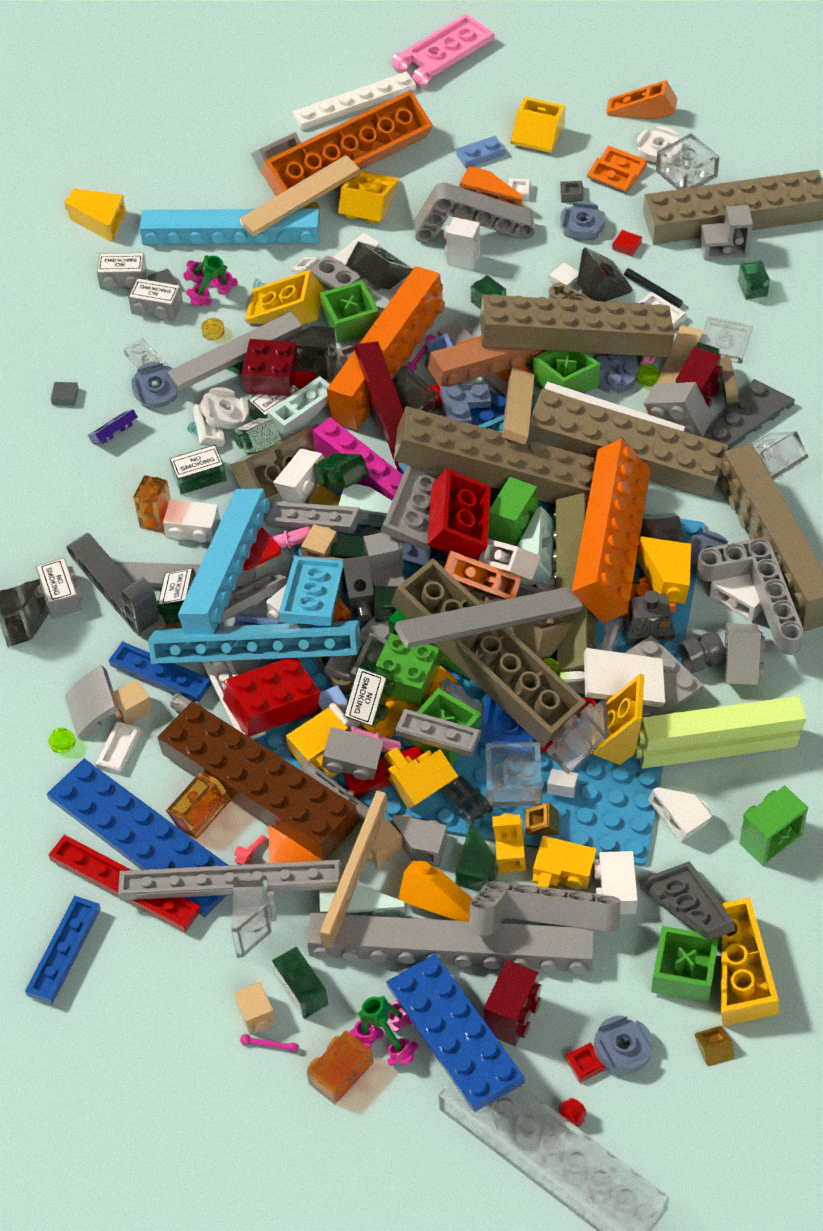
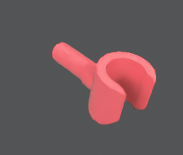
M262 834L248 849L238 846L234 852V855L237 856L235 862L243 865L250 864L254 852L267 840V837Z

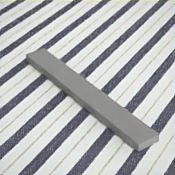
M569 586L398 621L394 629L407 649L577 613L581 611L583 605L572 593V587Z
M341 860L120 871L118 897L120 900L331 890L338 888L342 875Z

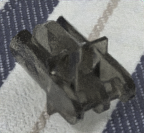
M462 774L458 776V780L454 779L449 783V786L445 785L441 788L444 796L458 810V817H462L469 826H472L477 818L481 820L486 812H493L491 804L481 794V789L475 790Z

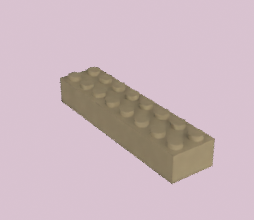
M819 169L649 193L644 194L643 215L653 245L701 238L702 225L724 223L726 206L749 205L753 222L752 230L823 220V179Z
M483 294L480 312L482 347L670 357L674 340V329L669 305L501 296L497 294Z
M541 390L530 417L527 440L592 457L595 464L598 449L622 438L628 446L634 449L637 456L648 464L650 468V481L712 499L721 472L724 451L728 449L727 444L548 390Z
M407 406L397 427L394 461L441 474L448 468L502 490L509 477L537 486V497L539 500L555 505L557 499L585 493L589 499L594 473V458L530 440H527L526 444H521L503 438L501 432Z
M752 443L724 451L719 486L722 492H726L729 497L731 509L736 510L741 527L743 529L746 528L749 540L765 539L771 544L803 627V632L823 626V568Z
M434 558L397 587L391 602L407 619L482 604ZM507 627L434 643L543 748L579 715L586 703L579 694Z

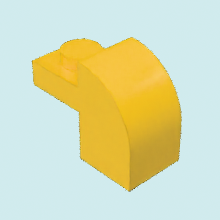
M502 814L501 816L492 817L499 873L527 871L524 830L520 814Z

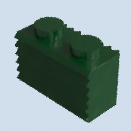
M333 453V455L326 457V459H322L318 464H314L315 478L320 485L325 487L348 488L369 476L364 458L360 454Z

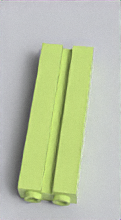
M799 696L642 717L634 757L639 759L641 768L644 769L797 747L800 739L799 731L803 730L807 718Z

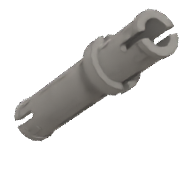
M308 760L300 770L355 804L359 821L363 824L369 807L354 796L355 793L353 791L344 789Z

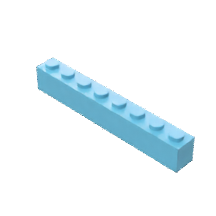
M319 208L299 209L254 237L240 224V218L254 209L142 210L140 234L143 245L319 243Z
M263 488L235 489L179 610L178 616L184 634H214L217 625L221 622L223 611L229 604L230 595L236 588L237 579L243 572L244 562L249 558L250 549L253 543L256 542L258 531L263 526L266 513L270 510V502L265 497Z
M358 620L332 622L331 626L299 623L216 627L214 634H184L183 628L156 629L148 638L151 664L357 655L361 647V636Z

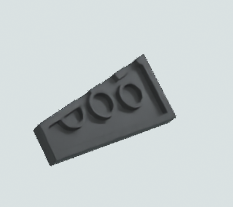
M753 379L739 395V403L732 404L704 438L727 444V450H730L745 440L746 435L752 431H758L762 428V424L770 419L774 420L780 415L781 411L794 406L795 399Z
M690 861L639 880L642 891L707 940L719 938L735 931L734 921Z

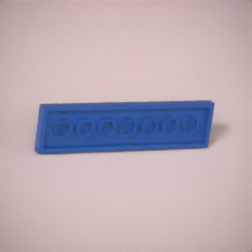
M85 758L47 793V797L51 802L141 870L228 865ZM227 895L184 898L199 905V914L205 918Z

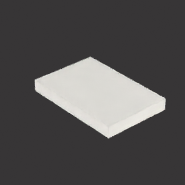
M591 648L585 649V697L608 700L637 675L643 674L645 675L643 705L663 708L665 704L663 659Z

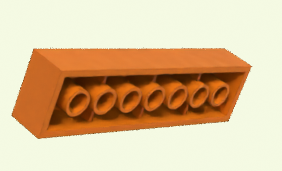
M409 90L265 160L261 173L275 196H278L345 155L361 170L426 138L433 124L413 92Z
M415 266L360 342H379L392 380L396 374L398 375L401 372L403 364L407 359L411 358L417 344L422 342L424 334L428 329L432 328L434 320L444 310L443 284L441 283L439 272ZM354 350L328 386L327 394L332 419L340 425L358 430L361 424L368 419L374 403Z
M622 438L597 451L572 586V593L601 623L628 613L650 476L648 464L643 462L637 456L634 449L628 446Z

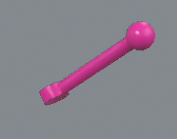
M433 334L428 335L427 342L436 337ZM426 343L415 359L408 362L407 367L409 371L417 369V362L428 348Z
M243 1034L240 1037V1042L244 1046L256 1044L286 1049L292 1053H297L299 1050V1045L293 1042L286 1044L251 1038L248 1034Z

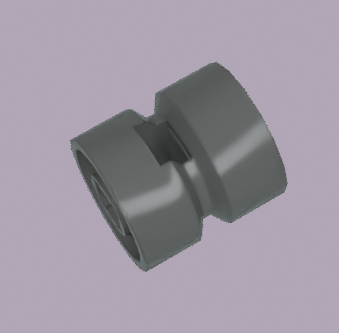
M716 631L703 634L699 637V640L693 637L679 642V654L682 658L683 666L691 674L704 670L706 664L710 667L723 664L726 661L725 648Z

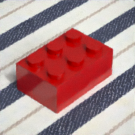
M447 468L432 483L427 545L446 553L453 551L475 560L488 547L491 486Z
M286 658L225 679L223 701L245 735L250 737L316 713L321 692L298 658Z

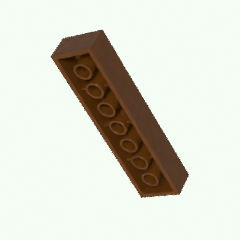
M194 701L157 737L164 756L322 860H327L360 823L355 804Z

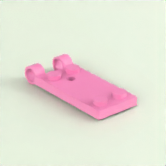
M465 14L405 51L397 53L393 57L391 65L399 72H404L409 68L411 62L415 63L419 68L413 73L412 79L420 87H425L433 76L493 41L494 32Z

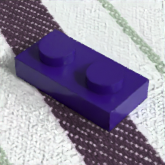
M134 409L126 410L90 433L88 437L92 443L101 442L105 444L114 438L113 433L119 429L123 432L133 426L132 421L138 418Z

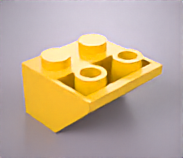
M524 97L517 111L511 144L552 153L565 126L566 105Z

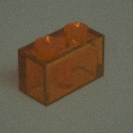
M144 475L133 496L139 526L142 529L163 533V520L169 500L171 499L168 482L160 477Z
M201 771L166 809V812L179 829L187 835L198 839L232 799L218 779Z
M345 1030L340 1037L336 1036L330 1041L327 1051L320 1058H314L307 1068L309 1085L336 1105L374 1063L372 1050Z

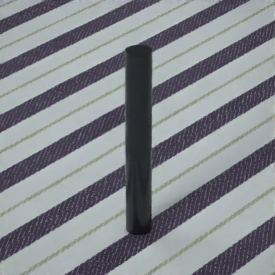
M627 268L624 272L625 277L648 291L655 293L677 308L682 306L683 300L632 269Z

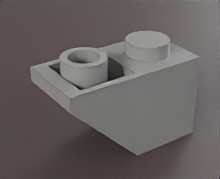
M393 814L392 825L402 835L403 848L411 860L424 861L432 866L439 867L447 841V826L434 820L424 821L415 819L410 815L399 816Z

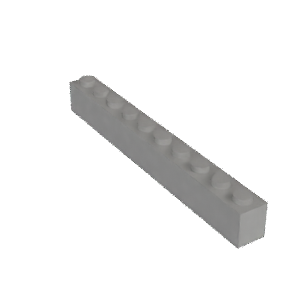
M311 913L307 939L309 956H314L318 959L334 957L343 958L347 961L369 959L377 963L399 961L403 964H412L414 962H421L436 953L443 964H455L463 968L473 965L497 969L503 967L506 960L530 969H541L544 972H555L557 970L570 971L574 974L592 972L594 933L592 929L501 923L492 935L478 936L469 932V921L345 915L334 945L330 948L322 945L320 930L327 913Z

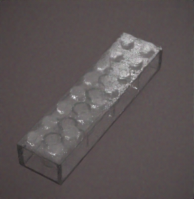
M452 1080L439 1094V1110L596 1231H651L667 1211L669 1202L667 1194L523 1086L517 1087L475 1113Z

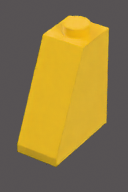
M73 188L70 196L65 200V209L68 210L70 220L108 241H114L126 213L123 195Z
M640 537L636 559L653 590L658 592L659 595H667L669 602L685 604L690 586L691 544Z

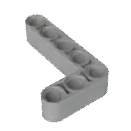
M439 183L433 188L415 218V238L420 243L432 242L448 216L479 222L480 226L520 239H529L535 233L534 214L532 211L449 183Z
M752 539L703 549L699 554L697 575L704 581H715L750 574L778 650L786 655L797 653L801 646L803 627L771 544L765 539Z
M492 881L486 883L470 902L469 932L478 936L492 935L505 918L600 931H615L619 929L620 899L610 895Z

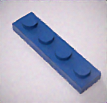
M123 641L109 659L111 667L174 694L180 693L194 702H200L211 686L210 678L175 663L151 664L149 652Z
M74 895L25 990L28 997L53 1004L101 910L99 903Z

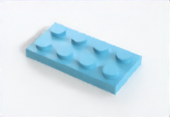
M294 557L279 610V622L331 626L344 573L343 561Z

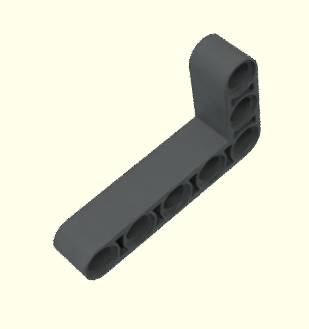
M87 532L66 546L74 562L136 634H140L159 621L156 595L149 582L142 577L132 583L91 534Z

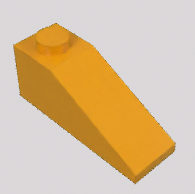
M415 860L404 871L398 898L404 901V903L456 921H469L470 902L473 900L440 869L432 867L427 862Z

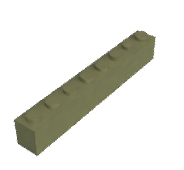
M585 493L556 500V510L553 512L556 523V531H554L556 543L554 561L557 572L554 573V581L557 589L573 586L589 500ZM583 603V608L580 612L559 616L572 622V627L556 649L557 659H555L554 665L557 674H560V672L584 671L585 649H596L595 615Z

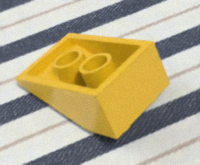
M360 170V174L348 180L341 187L338 213L345 214V217L351 219L357 217L364 218L370 223L381 222L388 212L400 178Z
M311 270L252 289L245 321L248 324H266L292 312L301 325L312 323L318 320L321 305L320 293L324 291V288Z
M637 675L596 709L593 755L621 765L635 754L642 722L645 675Z

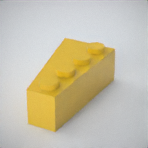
M750 897L722 903L723 908L734 921L735 931L722 936L721 1016L723 1027L780 1015L779 999Z

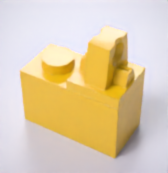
M328 707L286 735L288 751L302 766L309 760L330 778H333L337 773L330 772L326 768L321 767L330 729L333 727L348 731V727Z
M397 747L384 755L391 766L387 769L390 774L387 778L408 809L458 777L441 749L434 754L431 750H428L413 761L409 756L404 758Z
M543 836L533 866L532 883H536L540 887L560 889V885L563 884L575 890H588L594 871V863H596L597 848Z

